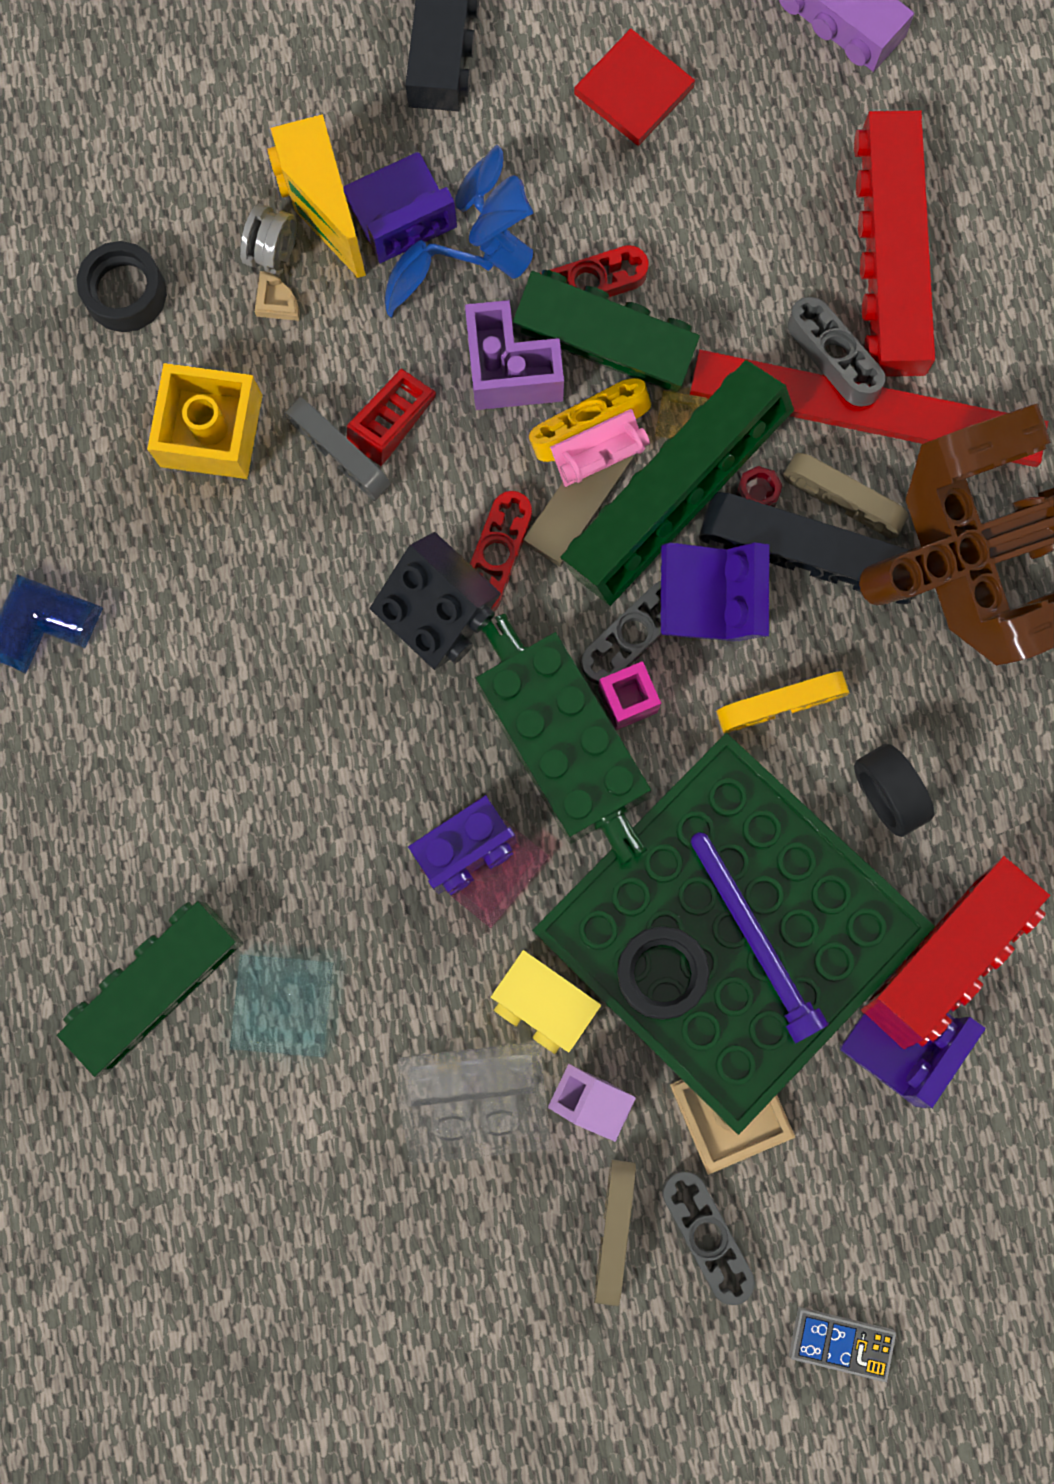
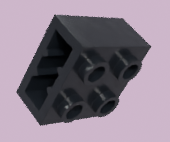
M433 532L408 546L369 609L433 670H436L449 660L456 664L470 651L473 643L469 640L474 632H480L492 620L495 612L491 608L501 593L436 532Z

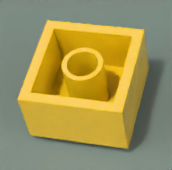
M164 363L147 448L158 465L162 468L248 479L262 402V393L253 375Z

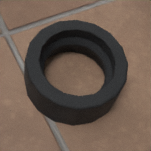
M125 241L104 243L92 250L81 262L76 277L78 295L93 319L106 329L122 333L137 331L152 323L163 310L167 297L165 279L150 253L137 244ZM126 265L137 267L143 271L147 278V286L138 301L127 307L115 309L106 307L101 303L97 295V287L99 281L107 272L116 267Z
M883 744L855 761V775L862 791L880 820L893 834L904 837L933 819L935 816L934 806L922 779L909 760L892 744Z
M665 926L646 929L633 937L620 955L617 970L620 991L628 1004L642 1015L659 1020L680 1017L696 1007L706 992L710 974L706 954L698 942L682 930ZM667 945L675 947L685 955L690 963L692 973L690 985L684 994L674 1001L659 1002L651 1000L642 994L636 984L634 975L636 961L644 951L652 946Z

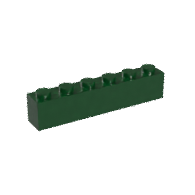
M745 360L734 372L727 375L717 391L703 405L694 410L685 425L673 437L663 443L660 451L642 470L636 472L622 492L611 503H608L601 509L598 517L590 526L570 542L567 550L560 558L571 574L581 584L611 606L661 553L662 545L670 543L794 411L786 385L748 360Z

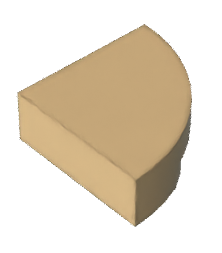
M260 271L254 311L256 317L299 321V306L291 289L276 275Z

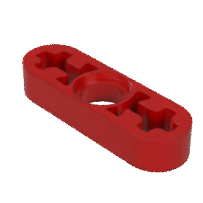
M626 245L551 269V271L566 277L568 284L576 288L578 287L575 284V279L580 274L591 273L599 279L600 284L597 288L609 294V297L640 287L647 278L649 262L646 254L640 248ZM623 260H628L630 265L638 264L635 275L629 276L626 270L619 271ZM605 265L609 266V274L613 273L611 284H607Z
M517 491L504 492L494 500L470 565L476 570L479 567L487 574L494 576L502 575L500 581H497L492 576L489 581L501 593L491 608L494 612L501 603L523 545V539L532 521L531 503L524 494ZM512 503L518 504L519 513L524 515L523 518L515 517L509 529L510 535H517L516 540L502 532H491L493 527L502 531L505 523V513L500 510L501 508L509 509ZM500 543L506 546L510 552L508 560L501 565L489 564L483 557L484 551L489 545Z

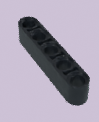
M717 492L710 500L699 533V539L702 542L709 544V541L712 540L725 544L724 549H731L754 542L769 544L770 564L793 571L795 567L810 571L809 576L837 584L839 580L852 584L853 590L861 592L859 585L860 575L866 567L909 550L724 492ZM913 597L896 601V603L909 604Z

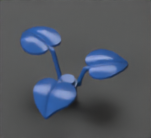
M496 144L484 158L470 169L461 182L455 198V205L461 212L467 211L474 204L481 213L470 231L469 242L475 247L480 246V250L484 252V257L433 243L426 246V243L422 240L417 241L400 257L389 276L385 293L386 312L389 317L393 318L394 310L422 283L429 270L433 255L440 254L477 264L487 271L495 266L512 279L521 276L529 266L533 257V249L508 230L512 225L533 214V210L525 195L522 180L515 175L509 176L492 191L484 203V195L495 186L503 167V151L499 145Z

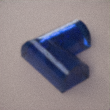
M17 574L0 610V664L26 674L44 633L85 649L103 608L92 602Z

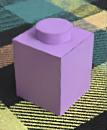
M568 1064L548 1108L573 1124L615 1142L636 1097L601 1078Z

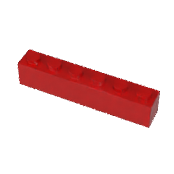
M922 110L869 111L863 128L856 130L854 139L855 157H862L863 170H859L857 173L856 195L857 198H864L865 210L860 211L858 236L859 238H866L867 251L862 252L860 259L861 279H868V293L864 294L862 300L863 321H870L871 334L865 337L864 348L883 369L885 377L926 376L935 362Z

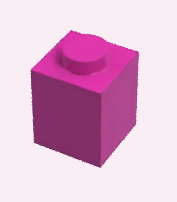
M643 661L599 680L598 692L615 730L658 713L661 701Z

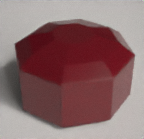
M756 466L742 474L736 495L775 507L783 485L774 470Z

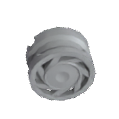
M260 203L255 205L249 213L242 233L240 245L242 263L254 268L262 265L266 272L278 276L283 273V268H280L279 265L281 261L288 262L295 245L297 234L296 217L284 211L276 214L273 208Z

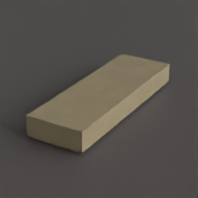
M634 455L582 479V482H575L567 487L562 482L524 537L523 544L561 567L563 561L560 556L567 550L570 542L587 529L633 462Z

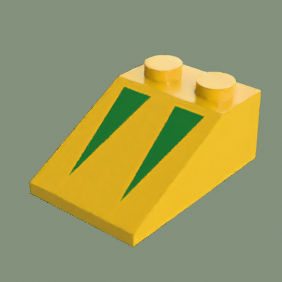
M323 114L270 128L275 146L267 148L281 197H291L295 212L357 278L366 276Z

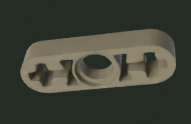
M804 453L794 454L783 473L784 479L791 485L829 506L833 502L846 509V515L887 538H897L909 518L908 512L898 503Z
M611 1159L603 1218L605 1219L604 1235L601 1237L594 1291V1303L617 1307L620 1304L635 1184V1162Z

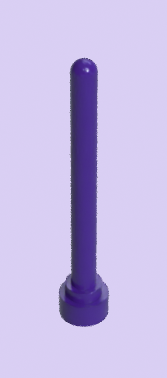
M703 832L695 833L691 838V845L786 1007L788 1014L785 1017L789 1025L785 1027L795 1044L828 1026L829 1023L820 1008L815 1010L811 1002H804L708 835Z

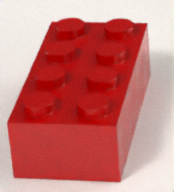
M1003 856L979 876L935 925V928L861 1008V1011L871 1018L903 1049L916 1043L923 1047L929 1040L934 1042L952 1022V1019L946 1014L950 1010L954 1012L961 1004L965 1006L981 990L984 984L978 979L979 976L984 977L992 969L997 970L1014 952L1015 948L1009 942L1012 941L1014 943L1023 933L1027 935L1044 918L1046 913L1040 907L1050 897V894Z

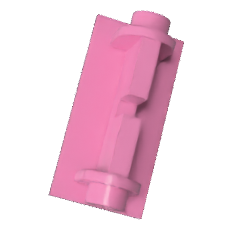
M630 409L551 446L550 449L563 484L567 487L575 482H582V479L636 453H643L645 446L649 445L650 441L646 431L643 428H638L634 412Z

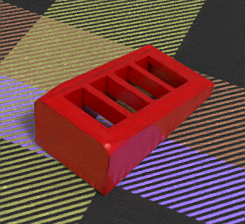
M401 368L347 425V439L364 455L379 466H382L434 400L436 391ZM401 387L415 397L416 401L411 404L396 394V391ZM390 401L404 411L403 415H398L388 408L386 404ZM378 415L392 424L389 430L375 421Z

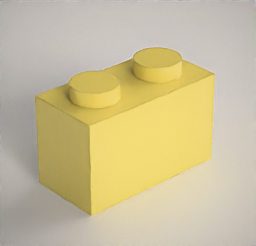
M524 950L491 995V998L498 1002L493 1011L516 1027L521 1020L525 1021L537 1030L532 1038L554 1054L557 1053L560 1047L569 1053L601 1007L600 1003Z

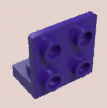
M418 152L343 187L346 200L379 264L406 252L419 240L427 242L457 228L453 197L447 187L439 190L426 163Z
M671 542L663 544L661 547L662 635L722 641H743L769 636V544L754 542L731 549Z
M485 795L409 845L408 848L428 877V882L433 890L439 895L447 891L452 896L474 882L475 880L471 873L483 865L487 864L489 869L492 870L512 857L514 854L511 847L517 841L510 827L507 828Z
M863 1013L840 1045V1050L913 1106L933 1108L986 1028L971 1017L954 1018L947 1013L946 1015L952 1019V1022L934 1042L929 1040L923 1047L916 1043L903 1049L871 1018Z

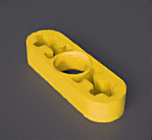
M637 378L623 380L538 424L529 434V440L536 458L543 462L555 461L550 449L551 446L627 410L632 409L636 419L644 415L651 408V400L646 384L643 380Z
M837 671L726 705L718 709L716 713L723 733H730L776 719L775 715L788 710L795 713L843 698L850 694L843 672Z

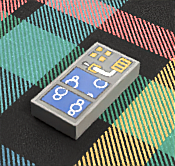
M798 1307L789 1357L792 1360L887 1382L896 1332L893 1329Z

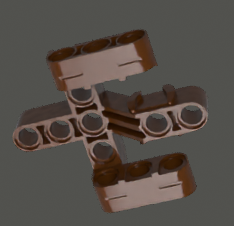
M1038 403L921 444L905 500L921 546L869 565L861 573L859 581L863 597L870 604L876 606L911 598L935 588L949 630L996 666L1028 659L1054 648V591L1010 609L995 563L1028 552L1030 558L1035 559L1054 551V487L1039 492V497H1028L1013 502L1015 512L981 523L966 478L1046 449L1045 445L1051 443Z

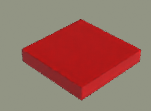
M630 28L574 87V95L634 144L639 146L694 88L695 79Z

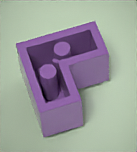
M510 300L466 304L465 311L476 410L563 402L564 376L559 338L514 343Z

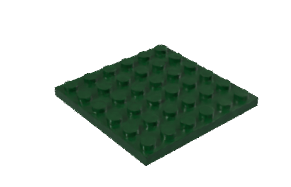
M726 732L633 827L642 844L646 846L647 851L635 857L627 842H624L633 857L631 861L621 865L619 858L612 848L532 931L739 1135L924 940L935 926ZM703 832L708 835L804 1002H811L815 1010L820 1008L829 1023L828 1026L795 1044L785 1027L789 1025L785 1017L788 1014L786 1007L691 845V838L695 833ZM661 926L682 930L694 938L706 954L710 972L706 992L696 1007L680 1017L665 1020L646 1017L632 1008L620 991L617 975L620 955L629 941L646 929ZM667 945L652 946L644 951L636 961L634 970L635 981L642 994L651 1000L659 1002L674 1001L683 995L690 985L692 975L690 963L685 955L675 947Z

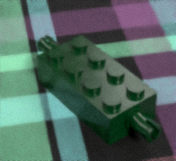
M501 614L496 616V625L502 635L499 634L492 620L481 631L488 638L501 662L475 677L480 693L569 844L574 843L594 830H602L619 858L620 864L628 863L632 860L633 856L624 842H627L635 857L647 851V848L642 844L626 814L630 809L649 799L651 793L650 786L557 633H552L530 647H524L510 624L507 615Z

